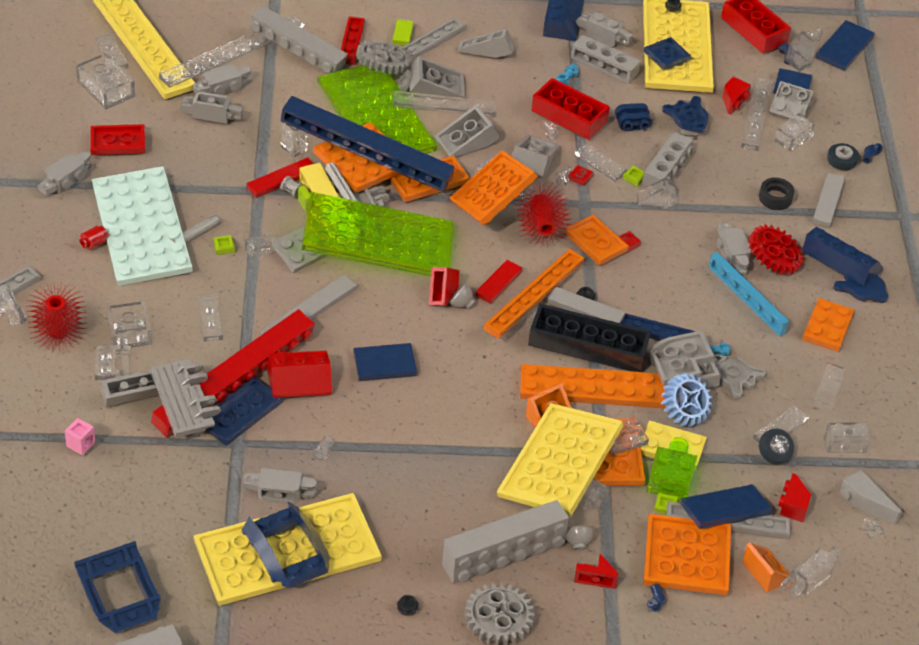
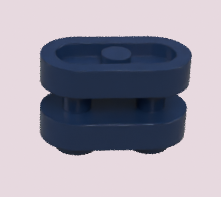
M644 103L621 104L615 109L619 128L623 131L646 130L653 124L649 108Z

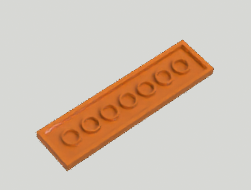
M521 364L520 398L528 399L558 383H562L569 402L666 408V405L661 404L665 400L661 396L665 391L658 373Z

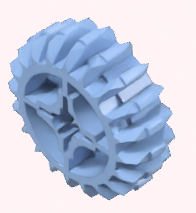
M687 373L677 375L667 382L668 385L664 386L665 392L661 396L665 400L661 404L666 405L663 411L669 412L668 418H674L673 423L692 427L701 424V421H705L707 415L711 413L709 408L713 404L709 400H712L713 397L708 395L711 389L705 388L707 382L700 383L701 377L695 378L694 374L687 375ZM682 386H686L690 388L692 391H689L686 388H683ZM682 409H685L688 413L691 412L692 415L683 412Z

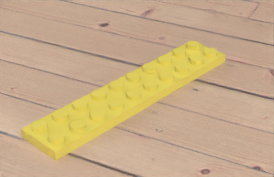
M93 0L164 100L193 91L192 84H195V82L134 0Z

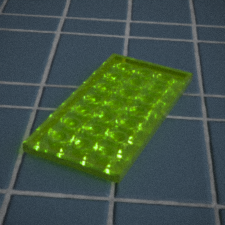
M361 65L317 77L318 84L338 116L361 126L371 122L386 137L425 154L437 151V145L388 72L383 74L382 71L376 72L374 68L369 69V66Z
M310 191L301 250L431 276V267L450 268L454 221Z

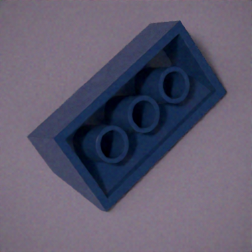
M549 0L544 20L543 36L576 41L579 27L576 20L581 17L584 0Z
M817 226L806 235L802 252L862 286L866 285L883 271V266L879 261Z

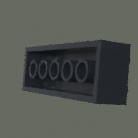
M539 303L530 329L528 346L631 372H641L649 346L651 331Z

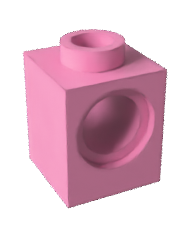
M77 418L65 430L66 447L84 455L95 443L94 427Z

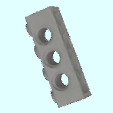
M582 35L572 45V59L627 84L639 74L641 60L585 35Z
M673 132L645 170L642 186L662 193L665 187L668 188L672 177H676L679 167H683L686 157L691 156L693 139Z

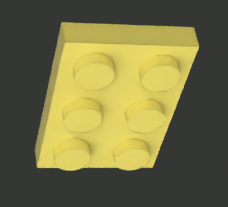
M649 420L640 444L641 454L696 471L707 437Z

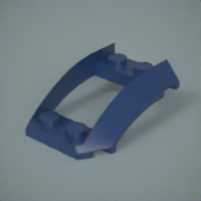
M288 502L289 508L262 517L256 521H253L249 516L242 528V534L248 537L249 543L262 560L272 583L278 581L282 583V586L292 588L328 573L330 555L309 519L299 507ZM299 525L317 555L282 569L266 538Z
M136 541L74 562L87 599L98 621L112 632L119 634L157 619L161 596L152 583L143 559L139 554ZM131 567L145 599L107 613L93 580Z

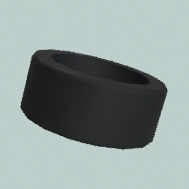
M778 177L768 178L762 182L759 200L769 209H786L792 203L795 192L794 187L785 179ZM771 190L780 191V192H782L783 194H785L786 196H784V197L772 196L771 194L768 193V191H771Z

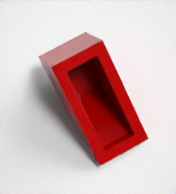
M431 267L429 305L447 306L459 289L460 270L448 267Z

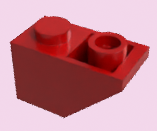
M734 76L724 85L722 96L727 112L730 115L735 110H739L742 103L748 101L751 92H749L751 84Z
M792 473L791 479L785 481L783 491L786 494H781L778 506L781 507L780 515L804 522L811 493L798 475Z

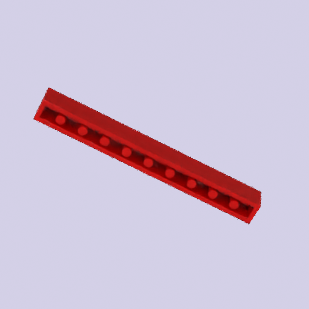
M300 309L296 310L208 372V379L205 382L199 383L204 397L216 396V403H221L228 394L236 392L241 388L242 384L247 381L249 382L259 372L267 370L269 353L293 351L302 341L309 340L313 335L315 323ZM161 405L152 412L151 423L166 438H169L174 433L164 406Z

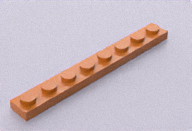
M571 249L567 250L484 324L483 330L497 339L501 338L551 293L555 287L581 266L584 262V257Z

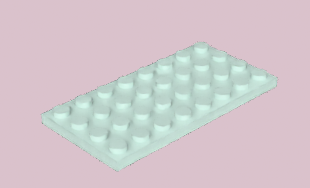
M164 166L92 179L102 225L108 233L106 241L118 286L193 272Z

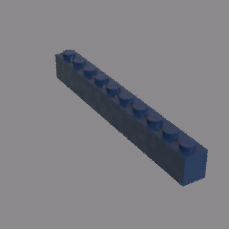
M291 96L282 108L281 122L444 192L452 179L455 166L299 98Z

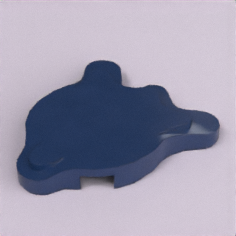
M693 96L690 103L679 100L675 105L665 104L663 106L662 112L672 117L675 124L681 129L696 133L705 132L708 113L701 106V97Z
M845 275L844 279L846 281H836L833 288L835 291L849 293L862 302H865L866 299H873V302L885 303L888 300L885 283L878 275L864 286Z

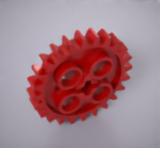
M766 224L763 227L759 225L749 236V248L753 250L751 254L757 256L755 260H761L760 265H767V270L772 268L773 273L778 271L780 275L783 273L787 276L789 273L793 275L800 269L805 258L802 256L804 252L799 250L801 245H796L797 240H792V235H786V230L781 232L779 227L774 229L773 225L770 227Z

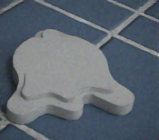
M714 355V363L720 373V385L727 388L734 399L742 397V387L753 389L755 381L763 380L766 377L767 373L764 369L753 367L742 358L727 359V356Z

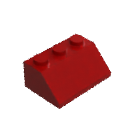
M327 350L269 353L267 374L273 398L332 395L331 363Z

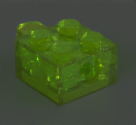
M673 438L668 449L657 447L647 493L658 495V492L678 497V500L688 497L697 456L687 453L689 445L684 438Z

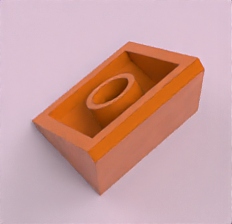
M558 383L528 398L525 417L535 428L550 403L571 408L562 383Z
M751 542L747 544L742 563L766 593L793 580V577L768 548Z

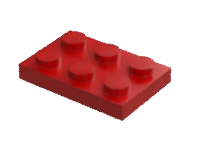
M145 124L91 126V155L145 153Z

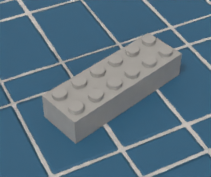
M555 500L444 539L442 566L454 584L464 582L476 575H483L496 568H503L515 561H522L526 557L541 554L551 548H558L566 542L569 517L559 501Z

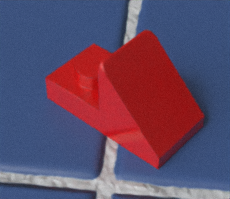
M599 554L597 566L576 564L575 583L616 589L618 572L601 554Z

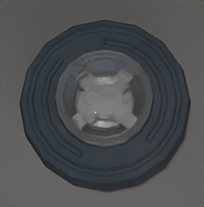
M775 428L763 433L759 439V450L762 457L769 463L775 465L783 464L792 457L794 443L786 431Z

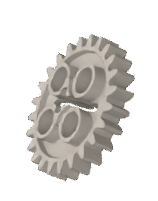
M378 39L377 42L374 40H370V42L365 41V43L361 42L356 53L357 59L360 60L359 62L364 63L363 66H369V69L374 68L376 72L382 71L383 74L385 72L389 74L392 72L398 74V72L403 73V71L410 68L412 61L411 54H408V51H404L403 47L399 48L398 44L393 45L392 42L386 43L385 40L383 42H380Z
M492 583L491 588L483 585V591L477 588L476 594H470V600L466 601L464 615L465 622H468L467 628L473 629V636L480 634V641L487 638V644H490L492 640L495 641L496 645H499L500 641L507 645L508 640L515 644L516 637L523 640L524 634L528 635L529 629L533 627L535 613H533L534 606H531V599H526V593L519 594V588H516L514 591L511 590V584L504 588L503 583H500L499 587Z

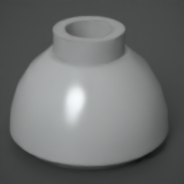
M467 283L463 284L450 300L452 306L466 307L468 309L474 303L472 290Z
M583 525L568 527L566 539L573 546V550L586 549V545L592 539L593 529Z

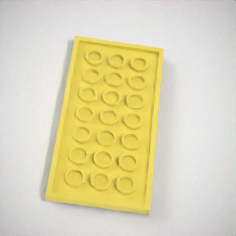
M643 0L644 47L672 37L691 55V60L663 71L644 53L645 88L713 93L709 2L680 0L681 9L676 12H670L665 8L667 0Z
M354 493L299 507L316 529L330 555L328 573L311 580L382 560L381 553ZM246 522L194 535L196 548L218 606L286 588L282 586L281 582L276 581L272 583L262 560L249 543L248 537L242 534V528ZM299 525L266 538L282 569L317 555Z

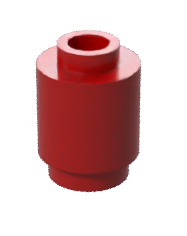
M95 226L80 234V245L84 249L92 250L106 242L108 233L103 226Z

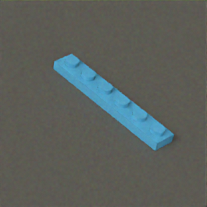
M718 252L711 254L709 268L780 337L785 335L789 323L787 318Z

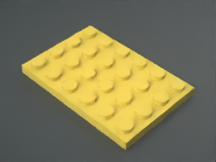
M550 403L497 490L498 497L532 507H538L558 500L568 517H571L622 430V421Z

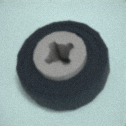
M838 143L829 148L827 160L834 168L850 170L857 165L859 153L857 149L849 144Z

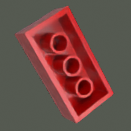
M728 0L723 2L721 19L762 54L778 48L783 43H788L791 27L759 0Z
M551 78L533 95L531 108L532 112L588 140L608 122L610 106L554 78Z

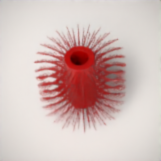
M545 187L541 194L531 192L534 195L532 199L523 196V198L530 201L522 200L521 202L529 205H515L524 207V209L516 210L523 212L517 215L524 217L518 220L525 222L520 225L526 227L521 231H528L530 227L531 230L524 235L530 234V232L535 235L537 232V236L541 235L542 242L545 236L549 237V235H552L556 238L553 234L555 233L557 236L559 234L555 231L562 232L558 229H568L561 226L567 224L563 222L571 220L564 218L569 214L563 213L568 209L562 208L569 203H561L565 200L558 199L562 195L556 196L555 199L554 196L559 191L551 196L550 194L553 190L548 195H546L547 192L543 194Z
M57 289V295H48L49 298H46L45 301L38 298L43 301L41 303L32 300V302L40 305L31 306L38 308V310L26 311L37 313L33 316H28L37 318L32 321L37 323V325L28 328H39V330L31 333L40 332L42 329L43 333L36 336L37 338L42 336V334L46 335L37 342L42 341L46 337L48 338L46 341H50L52 337L53 339L55 338L54 345L57 346L56 339H62L61 343H64L63 339L65 336L69 337L70 340L72 338L68 335L77 337L70 333V331L76 334L80 333L70 327L88 329L77 326L85 324L78 322V320L87 318L77 316L81 313H86L76 311L83 307L76 306L74 310L71 309L73 306L81 303L72 302L80 297L70 299L69 301L68 299L71 296L69 295L67 298L65 296L62 297L64 292L60 293L61 296H59L60 289Z

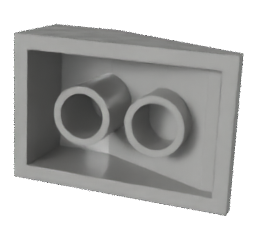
M418 56L409 68V71L412 72L410 93L424 99L465 98L464 74L462 72Z
M477 105L434 136L447 154L454 157L486 148L500 138L492 123Z
M527 134L515 145L512 157L534 171L538 177H543L554 160L560 145Z

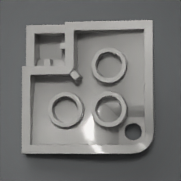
M703 331L669 337L657 342L650 348V362L652 366L655 365L663 386L668 385L667 382L675 376L686 373L687 375L694 374L695 378L701 377L700 383L707 382L705 388L720 386V373L714 363L713 352Z

